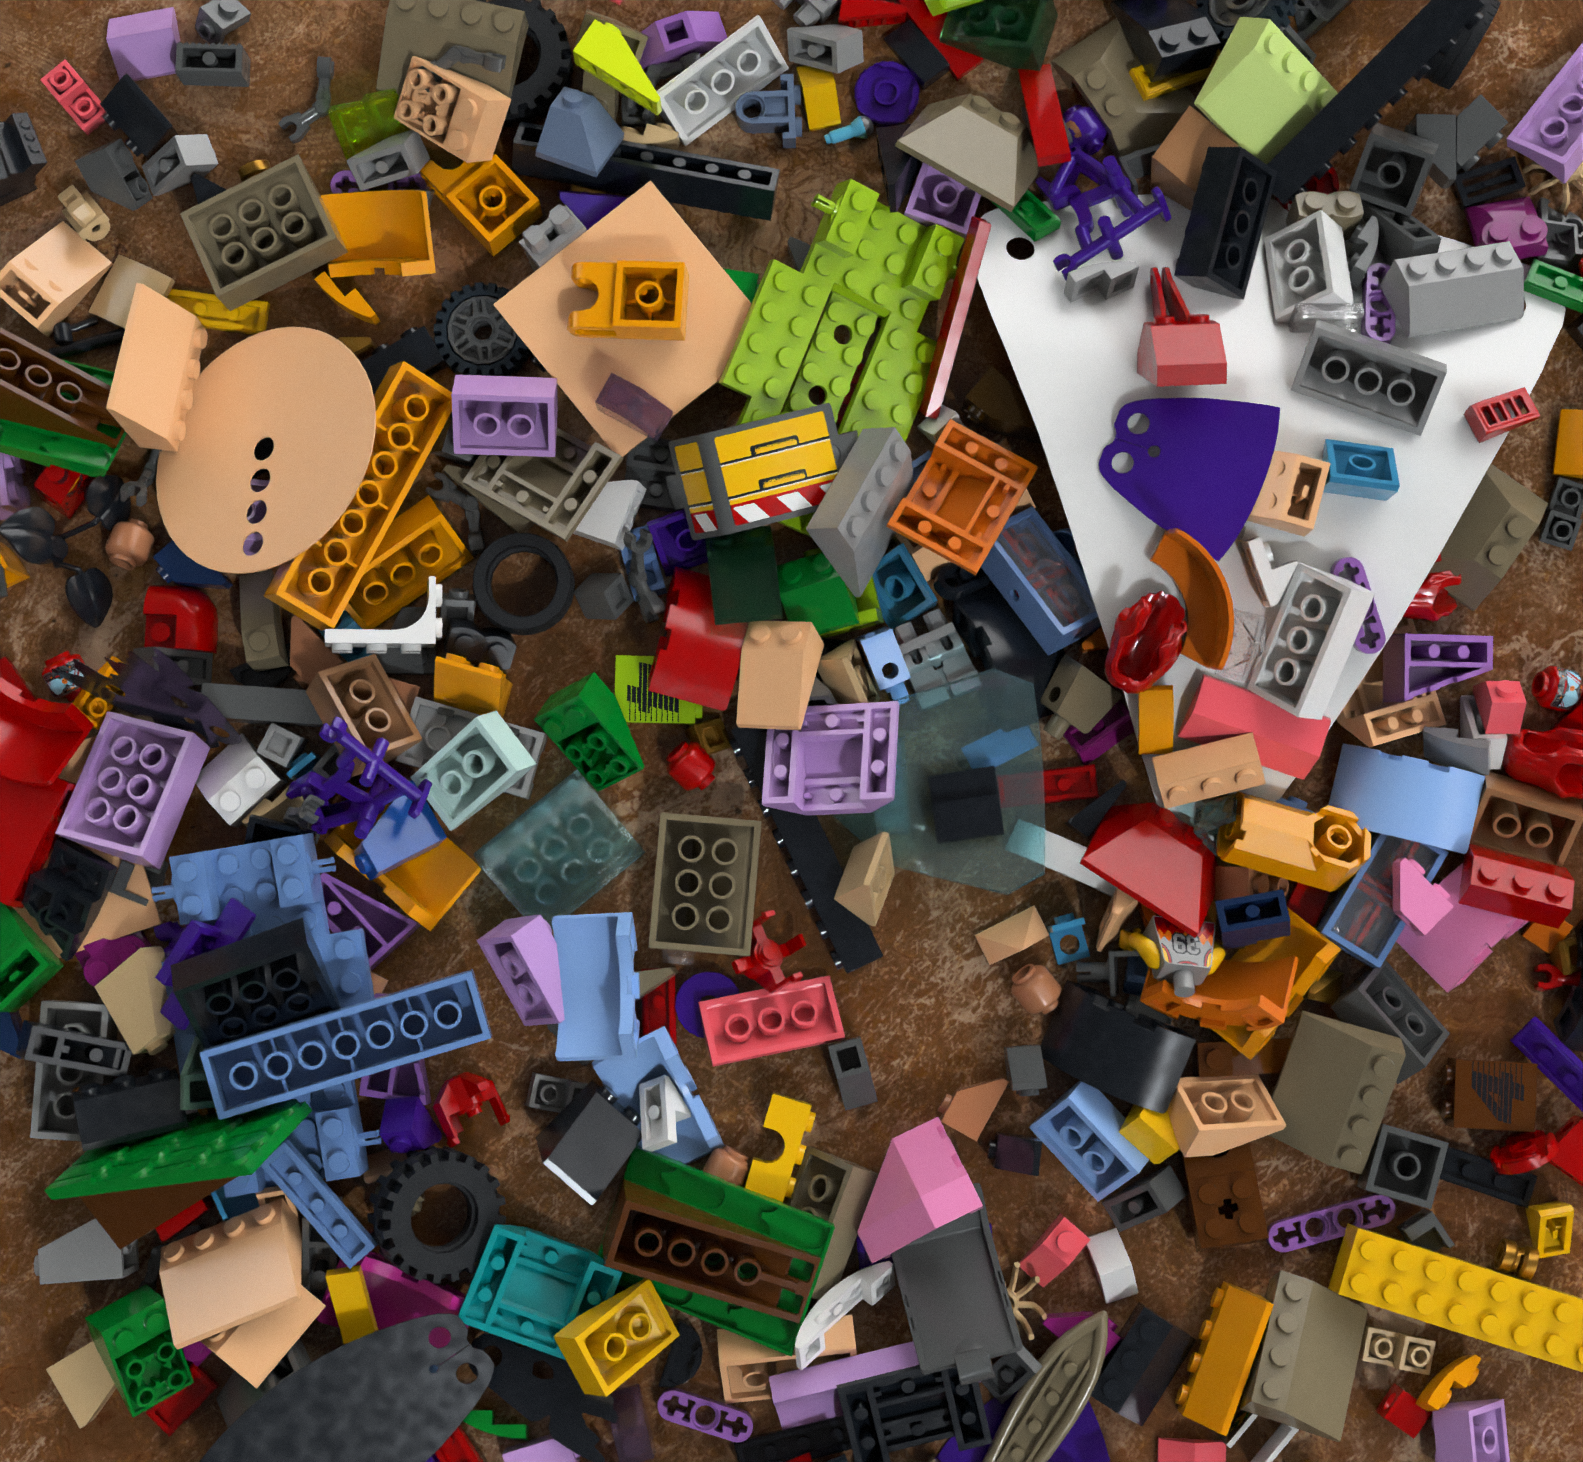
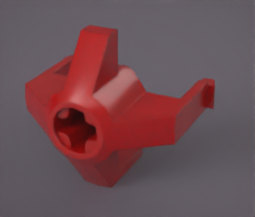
M767 910L761 912L762 916L753 921L750 956H739V959L734 960L731 964L736 975L744 974L759 983L769 993H773L790 983L793 984L801 981L803 978L802 972L792 974L785 979L780 966L784 958L791 956L807 944L802 933L781 945L768 939L761 924L776 914L774 910Z
M464 1072L446 1080L442 1084L433 1104V1109L448 1140L446 1143L450 1148L460 1143L458 1133L464 1131L458 1117L467 1114L471 1118L482 1113L481 1106H483V1102L489 1100L500 1126L510 1122V1115L507 1114L492 1080L475 1075L472 1072Z

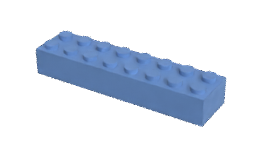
M473 969L206 1048L199 1052L218 1119L222 1120L490 1039L492 1033Z

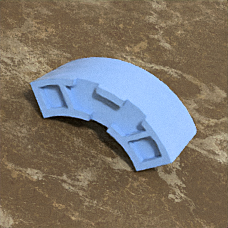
M1343 743L1328 805L1353 812L1359 819L1357 824L1362 830L1366 827L1371 832L1466 854L1470 844L1485 776L1451 766L1445 767L1431 764L1427 760L1402 755V757L1381 752V750Z
M632 912L554 916L552 918L554 939L557 943L565 1018L561 1023H558L556 1060L581 1061L637 1058L640 1021L636 1018L635 999H640L639 972L634 973L633 959L634 953L637 951V940Z
M665 1026L639 1038L637 1058L594 1060L592 1062V1066L602 1083L610 1087L618 1096L617 1102L624 1108L628 1105L631 1106L639 1115V1084L663 1075L669 1076L690 1110L691 1117L676 1122L677 1143L653 1152L687 1165L710 1154L714 1148L725 1146L700 1095H693L692 1091L696 1090L697 1086L687 1066H684L678 1049ZM642 1139L637 1146L642 1147Z

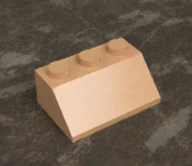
M1253 732L1152 757L1165 809L1266 784Z
M301 1285V1300L200 1340V1342L257 1389L326 1305Z

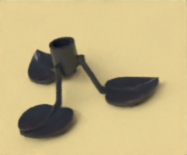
M118 475L95 477L88 483L84 492V501L87 510L95 518L63 534L52 536L55 529L54 519L46 510L40 507H29L19 510L0 525V534L26 562L37 565L53 563L56 569L63 568L76 574L69 577L66 581V596L76 614L93 628L99 627L108 613L113 597L112 586L107 576L97 568H89L83 572L80 567L63 562V559L68 554V545L65 539L94 527L99 522L102 523L106 530L112 531L116 523L128 521L131 512V499L129 496L125 502L120 500V489L124 481Z

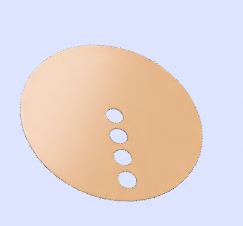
M282 327L263 331L242 340L223 352L200 373L198 379L194 380L192 388L193 405L190 410H187L185 418L186 434L183 441H180L178 452L166 450L159 452L156 490L163 523L174 543L186 556L196 563L218 572L247 574L268 570L297 557L309 549L334 526L351 503L362 483L372 454L376 432L375 399L370 380L359 359L345 344L327 333L306 327ZM264 438H271L274 443L271 455L265 460H257L254 454L257 443ZM261 469H267L270 473L269 484L260 492L253 491L251 488L253 475ZM256 501H264L267 507L264 518L258 523H250L247 519L249 507ZM258 532L263 537L262 547L256 554L248 556L243 550L244 542L250 534Z

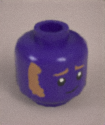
M1075 105L1063 113V120L1072 135L1073 141L1071 145H1080L1082 151L1088 155L1097 153L1103 147L1102 141L1107 131L1093 109L1089 106Z

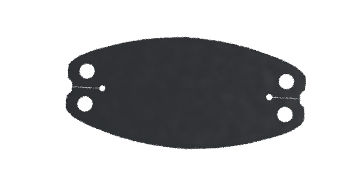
M438 1313L427 1315L378 1330L319 1357L285 1378L235 1420L199 1462H426L447 1441L477 1404L490 1383L494 1371V1363L484 1350L475 1349L467 1340L468 1329L464 1322L455 1314ZM436 1327H444L451 1334L450 1342L442 1348L434 1347L429 1342V1334ZM464 1363H471L478 1370L476 1380L469 1384L461 1383L456 1377L457 1368ZM430 1366H438V1371L431 1373L429 1371Z

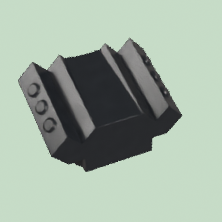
M27 112L13 113L5 122H0V206H3L37 190L38 188L35 184L36 175L47 164Z

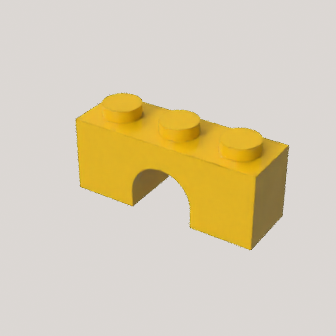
M773 1092L763 1127L777 1131L783 1137L785 1147L782 1154L774 1160H762L753 1157L744 1188L783 1202L784 1197L791 1198L797 1179L791 1177L794 1164L801 1165L806 1146L801 1144L804 1131L811 1133L816 1113L810 1111L811 1103Z

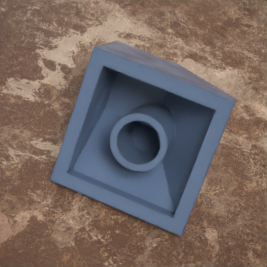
M564 86L550 105L535 156L597 177L624 139V132L595 96Z

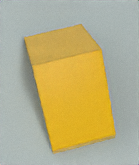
M806 65L796 67L809 131L841 125L836 84L832 72Z
M1133 1104L1119 1133L1152 1163L1160 1164L1180 1150L1168 1111L1158 1113Z
M1557 1200L1529 1205L1528 1208H1525L1532 1245L1539 1250V1259L1570 1253L1574 1217L1573 1206Z

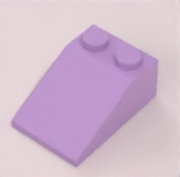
M541 914L506 919L477 940L524 1026L557 1024L565 1020L557 943L552 936V929L549 923L543 919Z

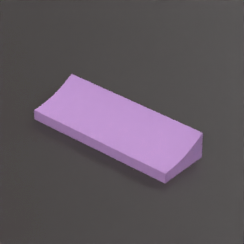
M1583 43L1507 137V147L1530 158L1563 184L1568 181L1583 162Z
M914 1342L805 1367L803 1370L797 1369L768 1376L773 1404L776 1408L782 1430L843 1416L836 1385L919 1365Z

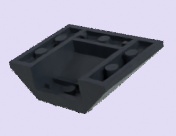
M916 1365L836 1385L855 1462H891L889 1452L954 1436L959 1451L992 1444L979 1382L961 1386L956 1367L924 1375L921 1373L920 1366Z

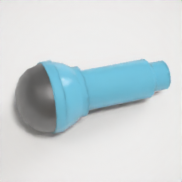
M858 116L850 125L835 129L824 135L826 144H836L853 137L866 139L873 133V123L867 116Z

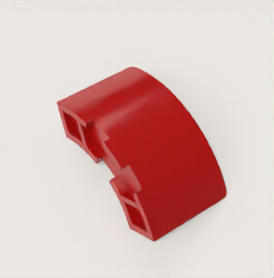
M675 566L666 594V611L663 616V622H665L664 629L667 630L666 637H659L648 676V691L720 711L726 710L738 673L741 649L748 628L752 599L751 588Z
M0 676V777L24 785L50 786L92 730L94 724L73 703H57L38 698L34 703L21 697L23 691Z

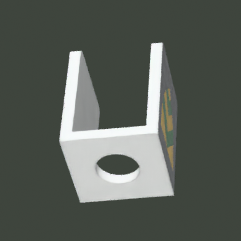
M1241 1410L1233 1419L1227 1436L1221 1434L1219 1438L1225 1445L1231 1448L1258 1415ZM1281 1424L1250 1462H1273L1299 1429Z

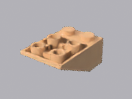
M412 56L393 118L466 163L491 161L511 98L485 83L452 70L440 68L417 56ZM421 66H423V67H425V68H427V69H418V68L421 67ZM432 72L443 78L440 83L435 81Z
M62 221L4 266L0 271V298L46 337H49L53 333L54 326L57 323H61L113 263Z
M1274 451L1262 489L1247 521L1305 537L1314 529L1331 463L1295 453Z

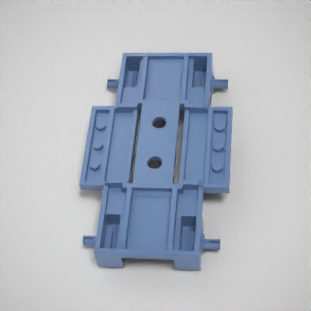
M313 833L169 857L172 872L171 885L152 887L151 893L165 892V894L152 896L154 902L174 898L178 908L180 925L189 924L191 920L214 925L231 898L238 899L256 914L254 922L243 939L303 917L315 940L341 1008L375 998L363 928L330 934L320 873L335 872L336 865L322 867L325 864L335 863L334 857L317 859ZM165 985L167 996L169 997L173 987ZM189 1023L185 1030L178 1029L174 1025V1041L180 1074L195 1035L197 1036L191 1023ZM355 1080L291 1098L297 1099L299 1102L306 1101L312 1112L280 1146L289 1140L322 1179L326 1178V1181L358 1177L369 1170L366 1146L381 1144L382 1138L378 1137L380 1136V1130L363 1132ZM260 1166L252 1175L238 1176L225 1184V1197L258 1193L264 1190V1188L278 1185Z

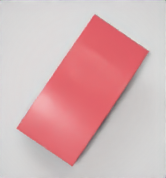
M66 59L40 79L87 136L105 122L102 115L106 111L100 105V99Z

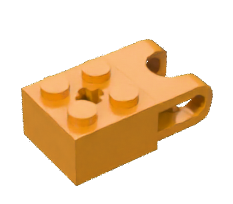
M493 154L491 161L471 163L463 161L461 166L453 170L443 169L434 161L429 160L419 171L427 187L435 190L434 194L493 257L543 215L540 200L496 154Z
M617 260V263L576 262L572 265L571 279L579 288L596 291L599 294L596 303L590 309L573 311L569 314L567 330L572 335L587 338L685 341L689 273L685 262ZM651 298L657 299L655 302L649 304L651 302Z

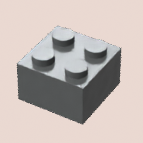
M1377 123L1369 134L1349 191L1360 194L1362 200L1411 216L1440 144Z
M1381 1123L1363 1173L1359 1175L1357 1187L1431 1209L1449 1143Z

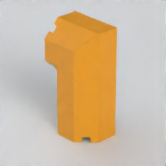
M1239 791L1227 804L1224 814L1230 815L1227 824L1220 823L1217 834L1216 854L1221 857L1222 861L1329 892L1341 890L1371 857V833L1366 827L1362 830L1358 826L1357 821L1359 819L1353 812L1327 805L1315 814Z

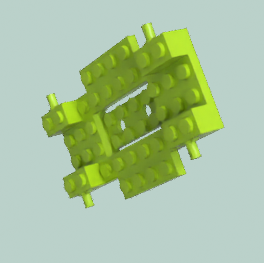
M853 179L837 183L830 200L817 193L813 198L815 201L811 203V206L825 213L800 272L775 259L769 261L719 380V384L748 397L736 425L817 406L809 399V391L813 386H820L823 389L825 398L821 404L830 403L836 424L837 414L845 395L850 391V383L856 368L862 362L863 351L870 335L875 330V322L877 318H880L879 325L881 327L837 432L842 434L857 430L859 437L863 429L895 427L906 442L923 400L926 380L937 344L936 341L918 333L917 330L929 302L939 300L946 283L950 278L955 279L958 268L956 266L957 256L964 238L938 224L926 227L899 212L890 213L888 206L877 201L879 193ZM839 325L847 327L850 332V338L845 344H839L834 338V331ZM815 512L779 521L778 523L812 538L807 532L806 527Z

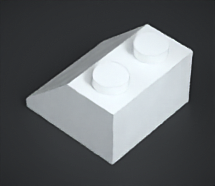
M243 733L240 734L242 742L228 745L200 771L195 783L209 804L233 827H239L243 824L241 821L264 797L269 800L287 783L264 756L256 753L257 748Z

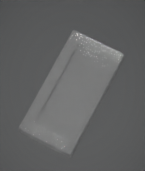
M1296 303L1288 322L1290 333H1312L1316 320L1319 319L1356 332L1364 315L1363 304Z

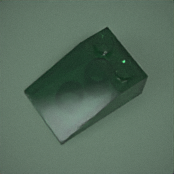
M984 0L949 11L939 40L941 43L1009 68L1040 71L1058 13L1053 0Z
M760 526L728 535L705 538L706 567L715 625L783 619L771 526Z

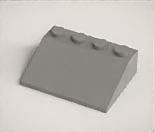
M895 427L862 430L806 527L807 532L855 597H861L896 532L886 527L902 498L907 497L914 485L911 450Z

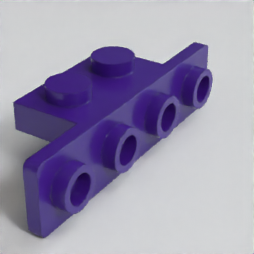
M231 898L214 925L191 920L182 932L172 952L165 959L162 968L155 978L163 985L173 987L171 965L242 940L254 922L256 914L238 899ZM172 991L160 1012L178 1029L185 1030L190 1021Z

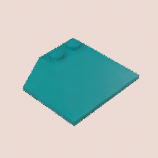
M494 1224L458 1317L466 1325L566 1360L553 1336L577 1316L613 1297L623 1271L604 1266V1259L589 1249L524 1226Z

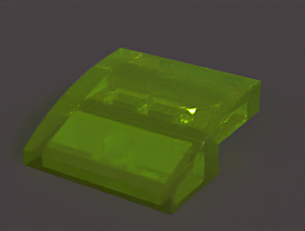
M396 89L368 93L360 101L330 107L328 114L346 160L387 137L411 130L393 118L399 101Z

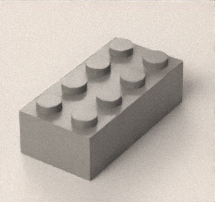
M61 1000L41 1001L39 1023L117 1040L118 1027L104 1003ZM36 1062L30 1138L81 1141L73 1098L71 1096L72 1090L89 1083H113L114 1076Z

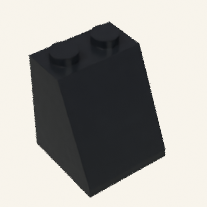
M593 1080L536 1137L542 1163L590 1205H593L642 1139L641 1116L629 1105L624 1108L617 1102L619 1098L610 1087L605 1084L600 1087Z

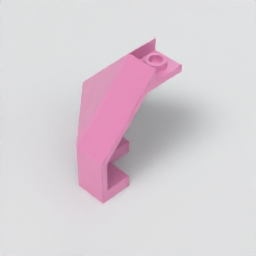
M939 1117L891 1140L857 1231L871 1263L883 1258L887 1259L891 1257L893 1252L935 1229L983 1208L968 1173L962 1165Z

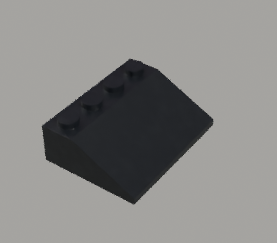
M303 917L171 965L173 992L204 1049L341 1008L315 940Z

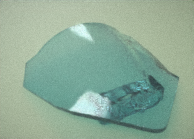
M990 669L893 700L899 702L894 801L872 813L832 815L862 842L881 832L889 833L893 866L919 874L1004 895H1009L1045 874V792L1041 735L1034 683L996 669ZM994 766L1004 835L937 844L928 776Z

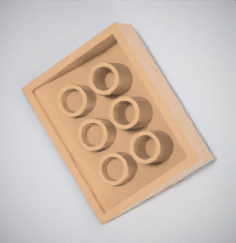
M136 283L106 409L139 447L178 452L180 441H183L185 438V418L187 410H190L193 405L192 388L194 380L198 379L200 375L199 359L201 350L207 345L208 335L206 329L195 315L146 285Z
M283 1198L261 1205L251 1211L161 1247L159 1274L173 1344L177 1350L301 1300L302 1221Z

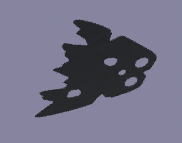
M153 647V650L158 657H151L158 665L159 671L147 664L132 651L128 652L129 657L126 658L129 665L121 662L117 663L104 657L118 674H110L112 678L103 676L76 659H73L75 662L74 667L85 677L52 669L54 673L128 713L150 716L153 718L154 723L185 731L192 730L202 734L207 739L205 743L210 749L219 747L218 741L228 745L242 742L240 735L210 699L204 694L188 688L193 686L192 679L174 661L155 647ZM106 685H113L125 692L126 696L112 692L106 688ZM171 696L184 701L189 707L183 708L176 705ZM184 717L190 718L195 723L187 722ZM210 726L222 728L230 736H219L211 731Z
M617 1285L614 1295L626 1288ZM486 1331L473 1340L471 1346L475 1349L484 1350L488 1346H496L502 1352V1360L498 1366L494 1367L490 1383L488 1384L490 1389L529 1421H539L550 1415L548 1429L553 1439L588 1460L605 1462L604 1456L595 1448L600 1438L587 1427L582 1413L601 1417L616 1423L618 1415L613 1409L614 1399L611 1394L607 1397L584 1394L571 1368L564 1359L527 1346L518 1347L515 1342L494 1334L492 1335L491 1333L487 1334L488 1332ZM544 1360L553 1368V1378L540 1379L533 1375L534 1363ZM468 1363L472 1372L478 1376L476 1366Z

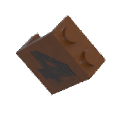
M1448 1058V1065H1444L1442 1070V1081L1444 1085H1447L1446 1099H1443L1441 1102V1117L1445 1119V1125L1456 1128L1535 1132L1538 1064Z

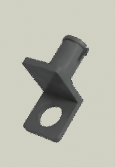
M1119 948L1109 951L1107 962H1077L1076 972H1091L1079 973L1077 975V983L1107 982L1108 986L1110 985V997H1116L1119 994L1118 957L1140 955L1136 950L1129 951Z

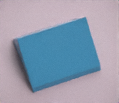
M1325 439L1322 461L1331 464L1323 492L1387 501L1398 492L1400 484L1393 448Z
M904 543L898 545L882 557L873 573V579L883 619L888 627L894 631L896 627L910 622L934 608L938 600Z

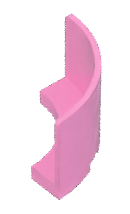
M1463 863L1439 883L1450 895L1448 901L1454 907L1425 936H1417L1405 925L1396 940L1447 993L1463 983L1493 953L1489 946L1491 948L1494 947L1502 938L1507 940L1521 927L1530 922L1459 904Z

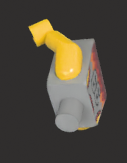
M1152 916L1143 934H1141V929L1135 928L1133 933L1127 932L1124 929L1120 930L1119 947L1129 951L1136 950L1147 966L1152 969L1153 976L1157 981L1166 980L1173 983L1174 994L1178 997L1186 998L1192 996L1195 993L1194 985H1201L1207 975L1215 973L1226 955L1225 950L1221 946V940L1214 941L1215 923L1203 922L1195 938L1161 916Z

